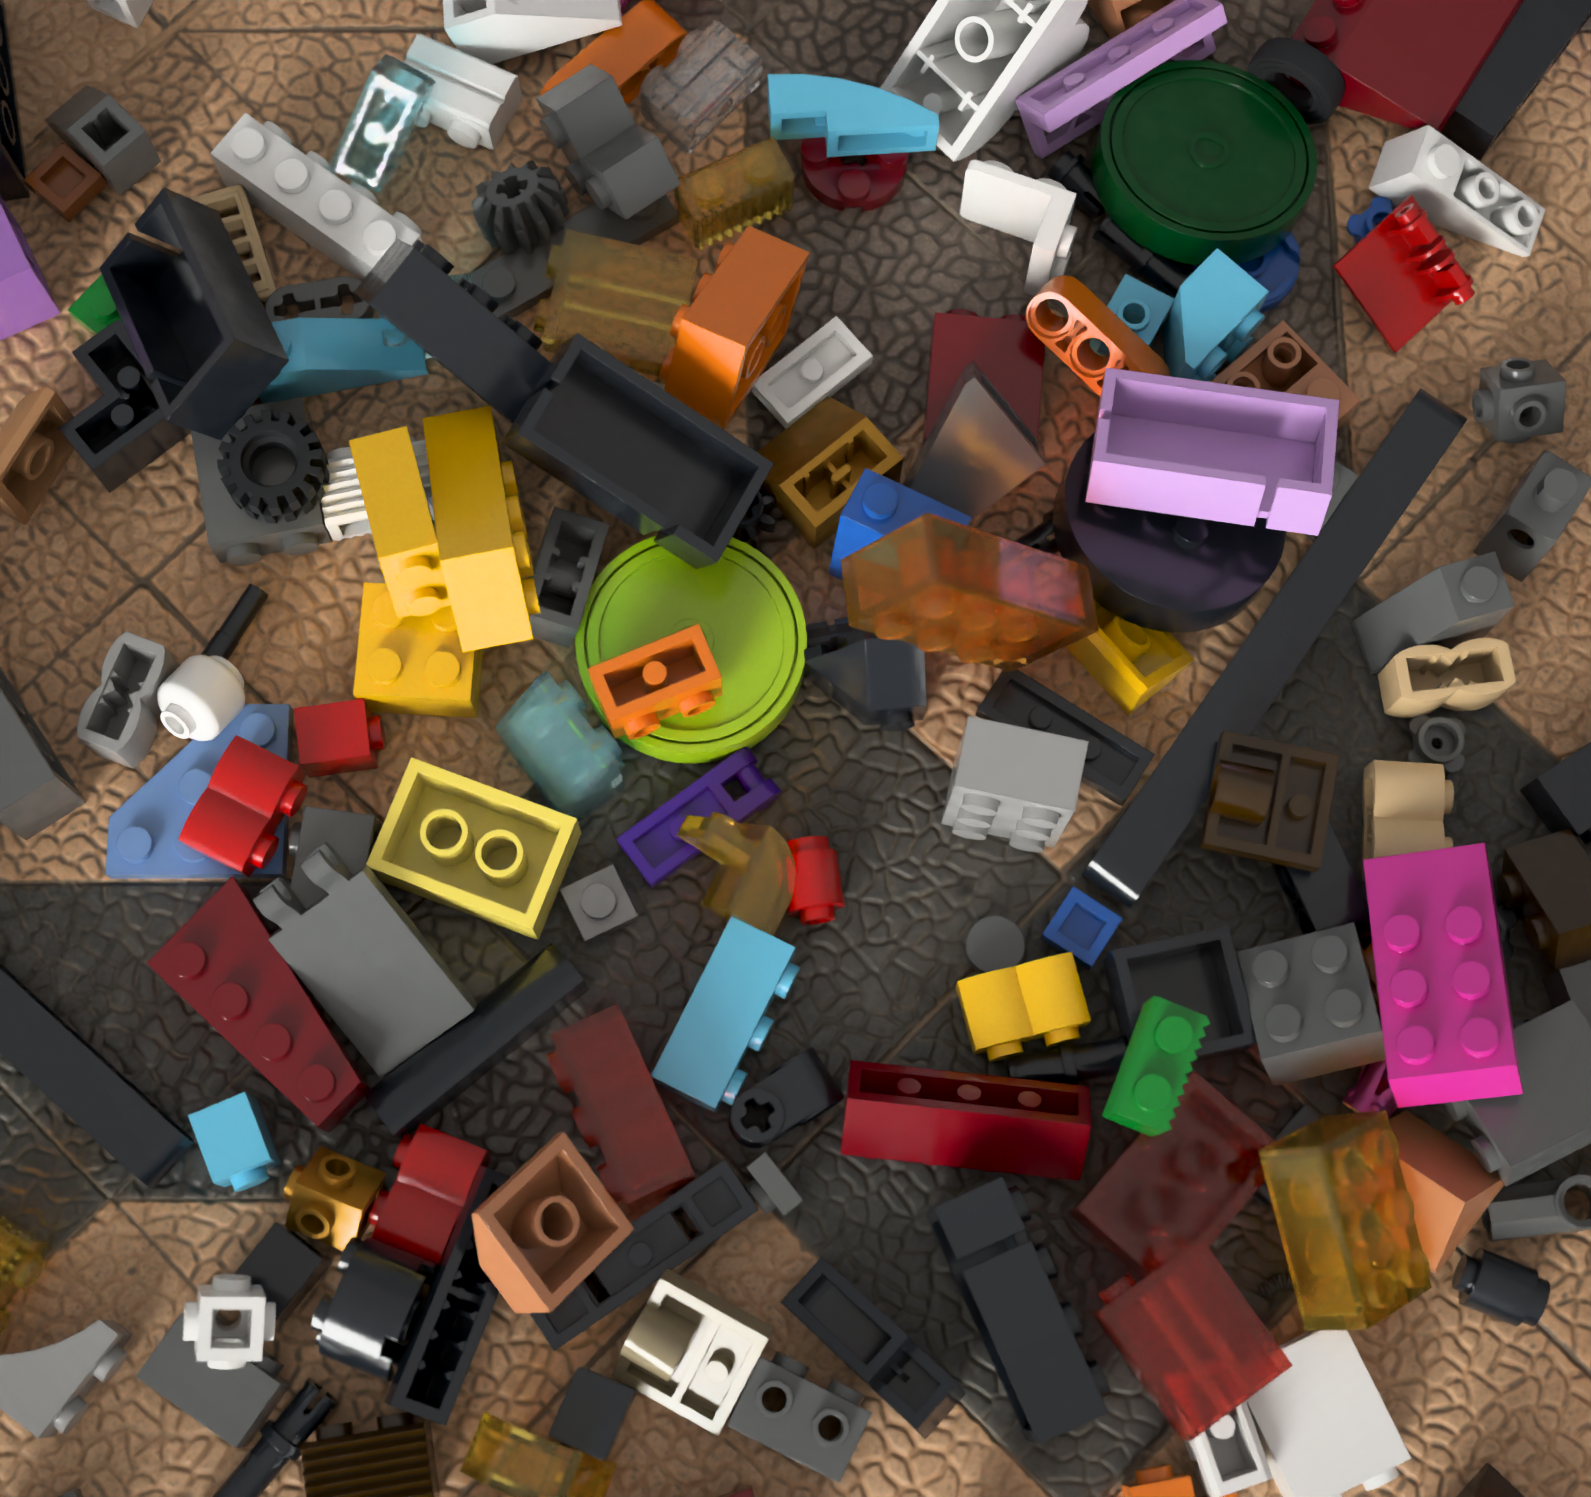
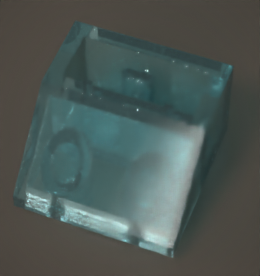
M546 670L533 681L495 726L501 743L553 810L577 818L579 823L624 789L620 770L625 767V764L619 756L622 754V750L603 725L598 726L594 730L589 725L590 720L584 712L587 706L575 688L566 679L557 684Z

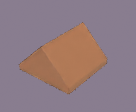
M1405 1110L1363 1134L1335 1202L1339 1208L1437 1274L1505 1184L1496 1170L1488 1173L1482 1167L1475 1154Z

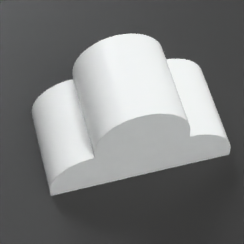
M937 0L880 89L907 98L938 114L939 131L937 146L953 162L964 159L986 144L1003 127L1014 111L1019 110L1015 100L1017 97L1076 61L1089 35V26L1080 18L1088 0Z

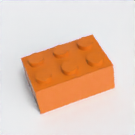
M749 225L735 244L727 242L718 257L715 273L713 275L707 272L703 274L695 290L692 305L682 304L674 317L670 328V336L676 338L675 347H672L668 352L659 374V378L666 381L664 390L725 430L786 338L810 252Z

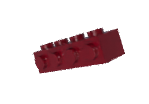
M850 1060L840 1154L861 1156L867 1159L879 1158L922 1163L930 1166L942 1165L978 1169L986 1172H1005L1040 1176L1047 1179L1059 1178L1081 1181L1091 1129L1089 1086Z

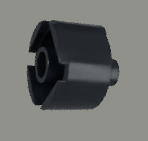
M356 1237L350 1238L339 1261L338 1272L343 1273L336 1292L334 1296L328 1293L322 1296L312 1318L311 1329L318 1331L315 1345L319 1346V1353L391 1382L395 1376L392 1364L399 1366L423 1307L424 1299L420 1297L424 1284L432 1285L439 1264L372 1237H368L364 1241Z

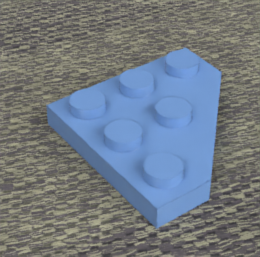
M245 704L243 710L216 738L209 741L193 739L109 817L106 875L111 879H230L232 876L235 879H272L279 876L286 878L288 815L284 816L275 831L274 836L279 838V845L272 860L263 870L257 867L250 878L187 847L178 839L192 809L208 787L219 760L236 735L291 762L293 708L290 704Z

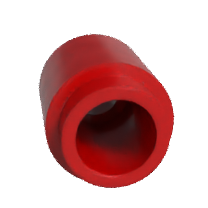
M808 836L783 843L784 856L779 859L787 915L799 916L801 925H816L835 920L834 911L845 907L837 851L830 849L829 838L827 836Z

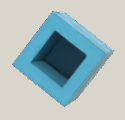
M242 1092L188 1115L214 1184L223 1187L232 1185L235 1192L243 1191L268 1180L267 1170L282 1164L255 1096Z

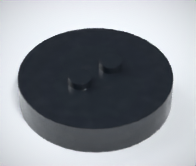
M1094 432L1082 444L1074 456L1059 485L1053 507V528L1057 547L1064 564L1078 585L1100 606L1112 614L1135 625L1156 631L1171 633L1202 631L1221 625L1245 610L1276 569L1284 549L1286 531L1266 528L1265 518L1257 517L1254 526L1085 502L1093 452Z

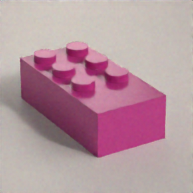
M1485 843L1364 859L1363 866L1387 1074L1397 1107L1403 1108L1523 1094L1493 880Z

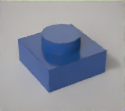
M1073 886L1040 939L1061 953L1072 952L1074 961L1090 970L1123 918Z

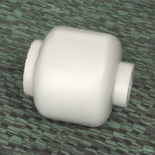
M206 655L188 657L157 690V703L162 712L160 717L163 725L179 738L185 739L189 737L198 741L213 740L245 706L244 680L242 675L231 662L223 657L216 655L210 657Z

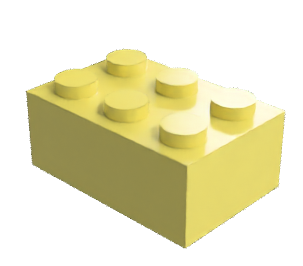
M411 757L366 864L381 882L539 940L581 836V830L577 818Z

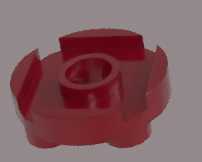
M825 137L802 139L800 146L803 181L817 200L832 209L844 211L845 206L850 208L862 207V212L874 210L888 203L901 189L906 175L909 152L864 155L866 165L861 167L853 162L846 166L842 163L845 156L827 157Z

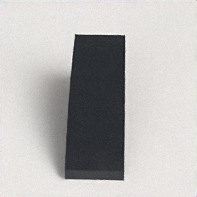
M823 1257L817 1261L781 1301L796 1318L925 1440L966 1394L953 1377L917 1346L899 1326Z

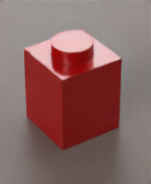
M364 699L294 708L299 763L309 778L378 768L377 750L386 749L384 725L381 715L373 716Z

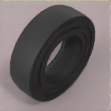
M1275 37L1264 42L1251 59L1247 72L1251 75L1257 76L1258 79L1261 78L1281 92L1295 106L1306 124H1319L1326 121L1335 112L1345 92V82L1336 65L1316 48L1292 38ZM1285 74L1290 75L1295 79L1299 80L1307 88H1304L1294 83Z

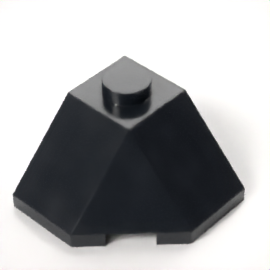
M923 622L862 628L846 634L847 641L841 643L837 650L828 652V645L819 644L804 650V677L866 726L880 724V728L883 731H900L914 727L917 720H923L927 707Z

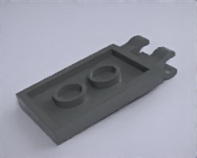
M325 842L307 855V860L300 865L309 879L317 886L323 888L327 894L305 909L290 886L279 876L259 891L260 894L253 899L260 912L267 919L280 926L268 939L380 1078L475 1011L477 1006L476 1000L366 864L352 874L328 842Z

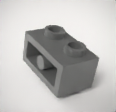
M776 1351L771 1362L759 1357L727 1426L840 1483L872 1414L860 1407L865 1395L831 1379L827 1390L804 1379L810 1367ZM770 1387L781 1388L786 1396L784 1406L777 1411H770L762 1404V1395ZM833 1415L840 1422V1431L833 1438H823L818 1431L819 1422L823 1417Z

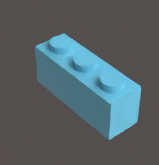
M731 916L651 1074L652 1082L717 1114L722 1102L733 1106L748 1073L739 1069L749 1048L757 1052L761 1050L774 1023L773 1019L765 1015L775 995L786 999L799 973L800 967L792 963L795 957V947Z

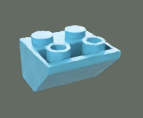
M1218 248L1180 285L1162 330L1164 361L1169 367L1171 377L1210 382L1217 376L1215 372L1225 360L1233 363L1245 353L1254 341L1251 335L1265 318L1260 309L1269 291Z

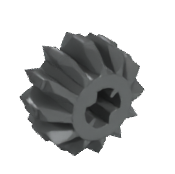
M529 161L522 167L517 168L511 162L508 169L501 173L491 171V181L483 182L476 186L478 196L471 202L474 208L473 215L483 237L489 241L492 248L502 247L509 255L520 247H524L530 253L535 244L540 242L550 244L551 233L560 232L565 229L564 218L569 214L568 200L557 176L552 173L550 167L538 168L534 161Z

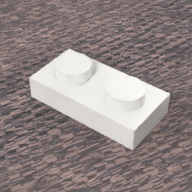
M836 316L762 374L752 387V392L781 425L787 429L827 396L831 397L869 367L872 364L873 355Z

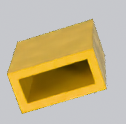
M407 426L349 440L378 560L397 619L411 615L418 617L427 616L442 607L450 606L451 603L440 563L437 535Z

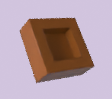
M63 142L24 179L29 190L68 223L107 186L103 176Z

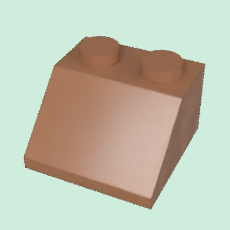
M558 1132L472 1213L479 1265L515 1313H551L635 1229L565 1132Z

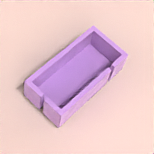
M1106 367L1097 412L1085 502L1254 526L1257 517L1265 518L1266 528L1318 536L1332 497L1340 400Z

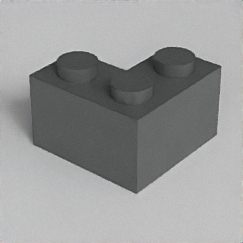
M590 64L536 98L545 116L539 120L544 134L556 149H562L569 162L564 167V172L569 182L580 196L585 194L591 196L601 210L609 208L627 220L681 185L658 136L635 123L612 75Z

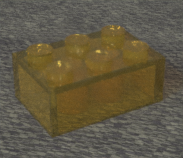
M1386 1110L1325 1115L1259 1150L1305 1331L1368 1330L1432 1288L1429 1278V1261L1426 1254L1422 1251L1414 1220V1203L1406 1189L1398 1158V1141L1391 1130Z

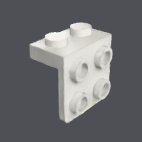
M971 160L965 172L960 215L970 221L1034 242L1024 293L1035 296L1050 279L1065 274L1072 253L1070 250L1078 228L1070 225L1077 193L1066 190L1062 184L1051 179L1040 178L1036 180L1015 173L1010 167L998 161L988 160L982 162Z

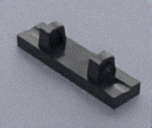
M724 1159L632 1222L631 1224L635 1229L551 1313L529 1314L553 1351H555L653 1284L661 1277L666 1268L673 1270L759 1209ZM672 1214L675 1216L677 1221L682 1225L689 1240L687 1239V1237L685 1236V1234L673 1218Z

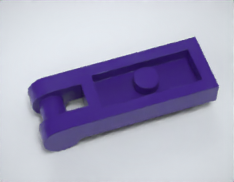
M743 747L616 838L619 846L651 888L661 883L749 817L768 807L782 794V791L773 779L765 780L755 767L758 760L748 747ZM737 780L746 791V794L734 802L724 789V786Z

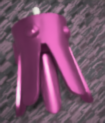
M1386 1060L1363 1065L1356 1085L1347 1091V1095L1341 1100L1344 1105L1357 1114L1349 1126L1350 1130H1354L1362 1118L1377 1127L1386 1122L1397 1108L1388 1081Z

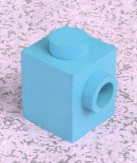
M1125 274L1107 307L1152 348L1165 325L1175 299ZM1091 338L1089 346L1095 353L1102 356L1110 355L1109 348L1103 341Z

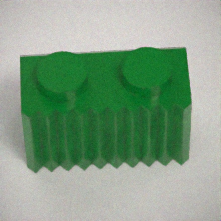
M1157 996L1151 997V999L1144 1003L1102 1116L1150 1137L1171 1130L1169 1120L1176 1118L1173 1109L1180 1106L1177 1097L1185 1094L1182 1086L1189 1082L1186 1074L1193 1071L1190 1063L1198 1059L1195 1051L1202 1047L1199 1040L1206 1036L1203 1028L1210 1025L1208 1017Z

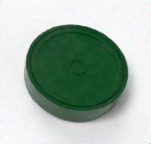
M1180 60L1158 65L1115 93L1105 111L1095 139L1091 168L1096 192L1107 213L1128 236L1145 248L1168 259L1200 266L1218 248L1236 264H1241L1265 255L1283 242L1291 233L1315 184L1317 153L1313 137L1305 120L1295 106L1275 87L1245 70L1227 64L1204 60Z

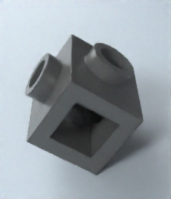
M1510 358L1502 361L1501 365L1480 368L1479 389L1474 390L1472 396L1474 417L1478 423L1483 424L1497 442L1519 444L1529 441L1534 436L1562 433L1566 380L1546 359L1532 361L1526 358Z

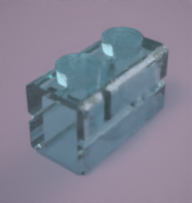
M386 54L372 68L329 167L361 186L380 193L393 178L424 110L423 106L428 101L436 81L425 73Z

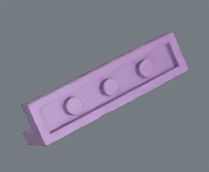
M1174 0L1017 97L1015 100L1034 155L1043 159L1101 123L1115 93L1158 65L1180 60H1202L1215 52L1216 47L1212 32L1228 23L1223 4L1216 0ZM1043 130L1049 132L1050 134L1045 136Z

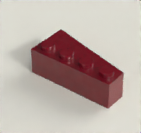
M232 876L170 938L147 964L317 1127L330 1133L365 1097L364 1093L370 1087L333 1027L325 1018L310 990L268 940L273 931L259 912L247 889Z

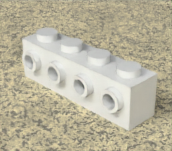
M244 113L210 153L226 186L243 185L250 203L361 281H363L396 239L411 246L417 239L422 242V232L410 218L400 212H396L393 216L378 206V200L367 188L355 181L350 185L335 176L334 169L324 158L313 151H309L306 155L291 145L292 141L289 136L270 121H266L262 125L250 115Z

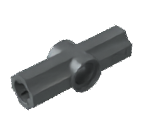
M1577 1174L1562 1179L1503 1186L1482 1214L1483 1226L1489 1241L1565 1232L1577 1233L1591 1229V1175ZM1569 1188H1577L1588 1197L1590 1211L1584 1220H1577L1571 1217L1565 1209L1564 1195Z

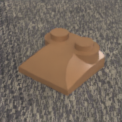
M47 386L33 391L21 399L0 430V509L6 516L23 525L27 524L74 451V448L59 429V427L74 416L57 392Z

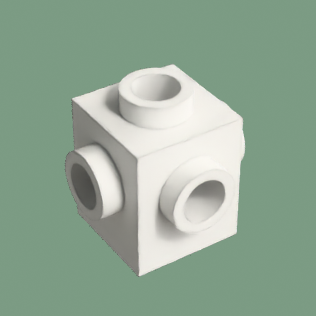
M241 1274L214 1275L212 1284H198L197 1302H185L183 1341H194L196 1360L208 1361L207 1366L210 1368L240 1369L246 1367V1361H262L263 1341L274 1340L275 1302H266L262 1285H251V1276ZM219 1310L240 1311L239 1319L231 1326L220 1325L216 1321V1314Z

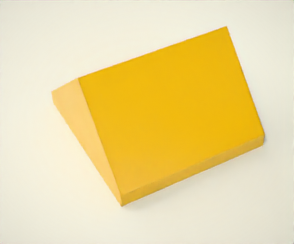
M1088 593L1066 605L1053 631L1058 640L1128 717L1195 660L1170 632L1156 631L1125 621L1100 606Z

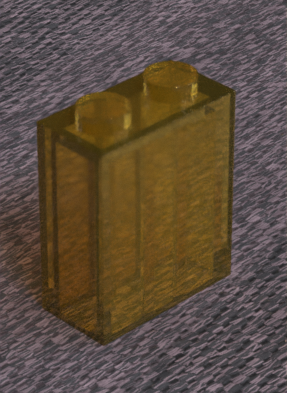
M566 229L563 245L552 244L546 278L555 280L551 300L540 298L535 319L534 331L543 333V351L555 353L562 343L576 333H579L633 370L659 376L668 352L672 347H675L676 338L670 336V328L674 317L682 304L689 305L698 259Z

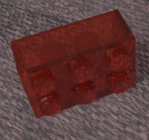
M619 1005L611 1006L550 1034L557 1050L546 1054L564 1093L568 1094L575 1090L581 1106L572 1109L571 1112L589 1149L599 1145L607 1162L596 1166V1169L605 1189L616 1203L624 1200L626 1206L633 1212L682 1189L695 1180L696 1177Z
M1196 1071L1187 1075L1189 1082L1182 1086L1185 1094L1177 1097L1180 1106L1173 1109L1176 1118L1169 1120L1172 1129L1154 1137L1137 1131L1068 1212L1159 1294L1172 1292L1288 1154L1282 1146Z

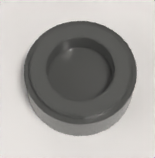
M988 916L980 919L972 926L966 937L964 949L969 964L973 969L982 974L1017 966L1024 954L1025 942L1021 930L1014 922L1001 916Z

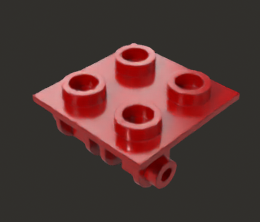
M1412 195L1402 201L1333 265L1335 271L1393 353L1398 352L1452 300L1455 305H1460L1468 301L1475 294L1471 287L1474 282L1473 278L1462 269L1455 258L1456 254L1453 249L1447 247L1444 236L1438 234L1427 218L1428 213L1425 209L1420 208Z

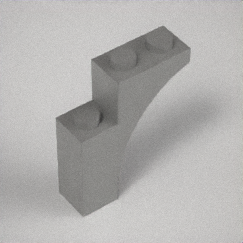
M99 1319L81 1332L58 1343L37 1350L0 1355V1409L37 1438L55 1437L59 1431L63 1435L67 1434L87 1411L89 1404L83 1399L97 1381L107 1382L122 1366L128 1356V1352L123 1347L133 1335L114 1320Z

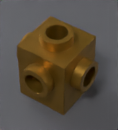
M320 1146L307 1166L304 1167L298 1164L287 1181L283 1198L289 1200L290 1205L285 1227L344 1251L350 1238L356 1237L361 1239L369 1227L368 1217L377 1195L383 1189L387 1173Z

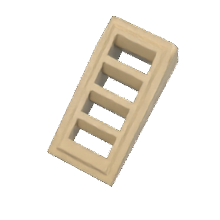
M240 184L191 198L196 202L217 210L229 235L246 231L247 236L233 239L232 242L239 256L253 252L254 258L244 260L242 263L248 275L260 274L261 280L252 282L261 303L267 302L269 296L277 288L254 212L244 186Z

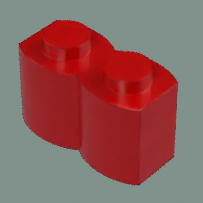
M236 735L219 760L208 787L192 809L178 840L187 847L250 878L257 867L263 870L272 860L279 845V838L274 836L284 816L293 817L301 807L308 790V786L303 784L305 772L300 766Z
M420 1123L415 1135L406 1133L396 1150L392 1165L400 1170L391 1191L382 1189L373 1203L368 1217V1223L375 1226L372 1238L440 1265L479 1166L488 1167L492 1154L486 1149Z

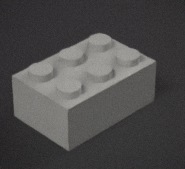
M968 716L954 758L941 824L953 826V834L967 839L985 840L987 834L1009 838L1010 846L1023 851L1043 852L1044 846L1054 848L1075 812L1089 741Z

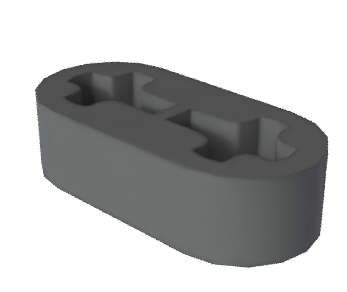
M336 277L279 288L269 296L265 307L271 322L286 320L284 316L287 315V307L290 305L298 306L301 313L298 314L297 318L372 319L374 316V309L354 293V290L361 281L353 277ZM352 295L355 302L352 308L353 313L343 315L339 307L342 305V297Z

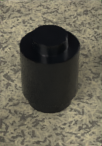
M1480 1247L1474 1252L1472 1257L1466 1254L1461 1257L1453 1275L1452 1288L1459 1291L1458 1301L1460 1305L1515 1327L1521 1323L1533 1327L1540 1320L1547 1305L1550 1282L1538 1277L1536 1269Z

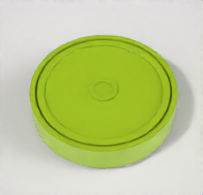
M653 536L619 554L601 571L591 585L575 637L576 659L581 681L591 706L610 730L592 688L588 668L699 624L722 676L723 695L714 698L716 704L703 713L691 717H683L682 712L660 720L661 727L649 735L633 740L628 739L627 735L618 738L635 750L664 761L698 764L723 760L743 747L750 749L765 739L782 722L793 706L804 677V650L807 649V632L803 610L792 585L782 571L764 554L745 542L732 537L718 563L695 569L655 543L654 539L656 536Z

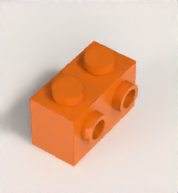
M699 624L588 668L592 688L614 739L627 735L628 739L633 740L649 735L661 727L660 720L682 712L683 717L698 715L712 708L716 704L714 698L723 695L722 676Z

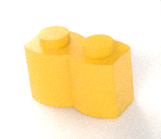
M1072 952L958 980L955 986L973 1055L987 1052L990 1062L1022 1054L1023 1048L1021 1043L1044 1038L1046 1047L1078 1040L1081 1038L1079 1028L1085 1027L1091 1022Z

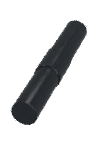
M249 583L201 655L209 657L216 655L228 660L269 595L259 587Z

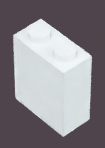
M1342 1320L1327 1321L1234 1367L1271 1473L1282 1497H1342L1341 1493L1363 1483L1366 1491L1372 1490L1396 1479L1399 1473L1395 1466L1411 1459Z

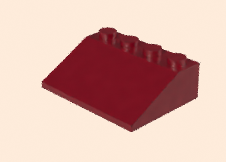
M1315 0L1291 38L1316 48L1327 56L1339 69L1345 82V92L1338 106L1415 130L1430 125L1440 133L1524 0ZM1289 75L1290 80H1292L1294 83L1304 88H1307L1299 80Z

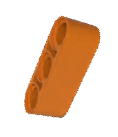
M642 0L622 16V26L605 30L559 69L547 81L540 96L592 64L612 75L626 105H628L682 58L690 45L691 36L655 0Z
M1066 275L1053 277L1045 283L1027 306L1026 320L1033 334L1099 396H1101L1106 367L1171 376L1165 361L1082 282L1074 277ZM1051 298L1062 302L1067 308L1068 317L1064 318L1055 315L1050 310L1047 299ZM1096 338L1103 341L1109 348L1110 355L1102 356L1095 353L1089 346L1088 339Z

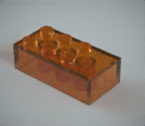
M930 513L916 518L840 560L850 627L875 633L879 639H896L914 644L922 651H939L953 655L964 663H981L1013 672L1099 631L1088 566Z

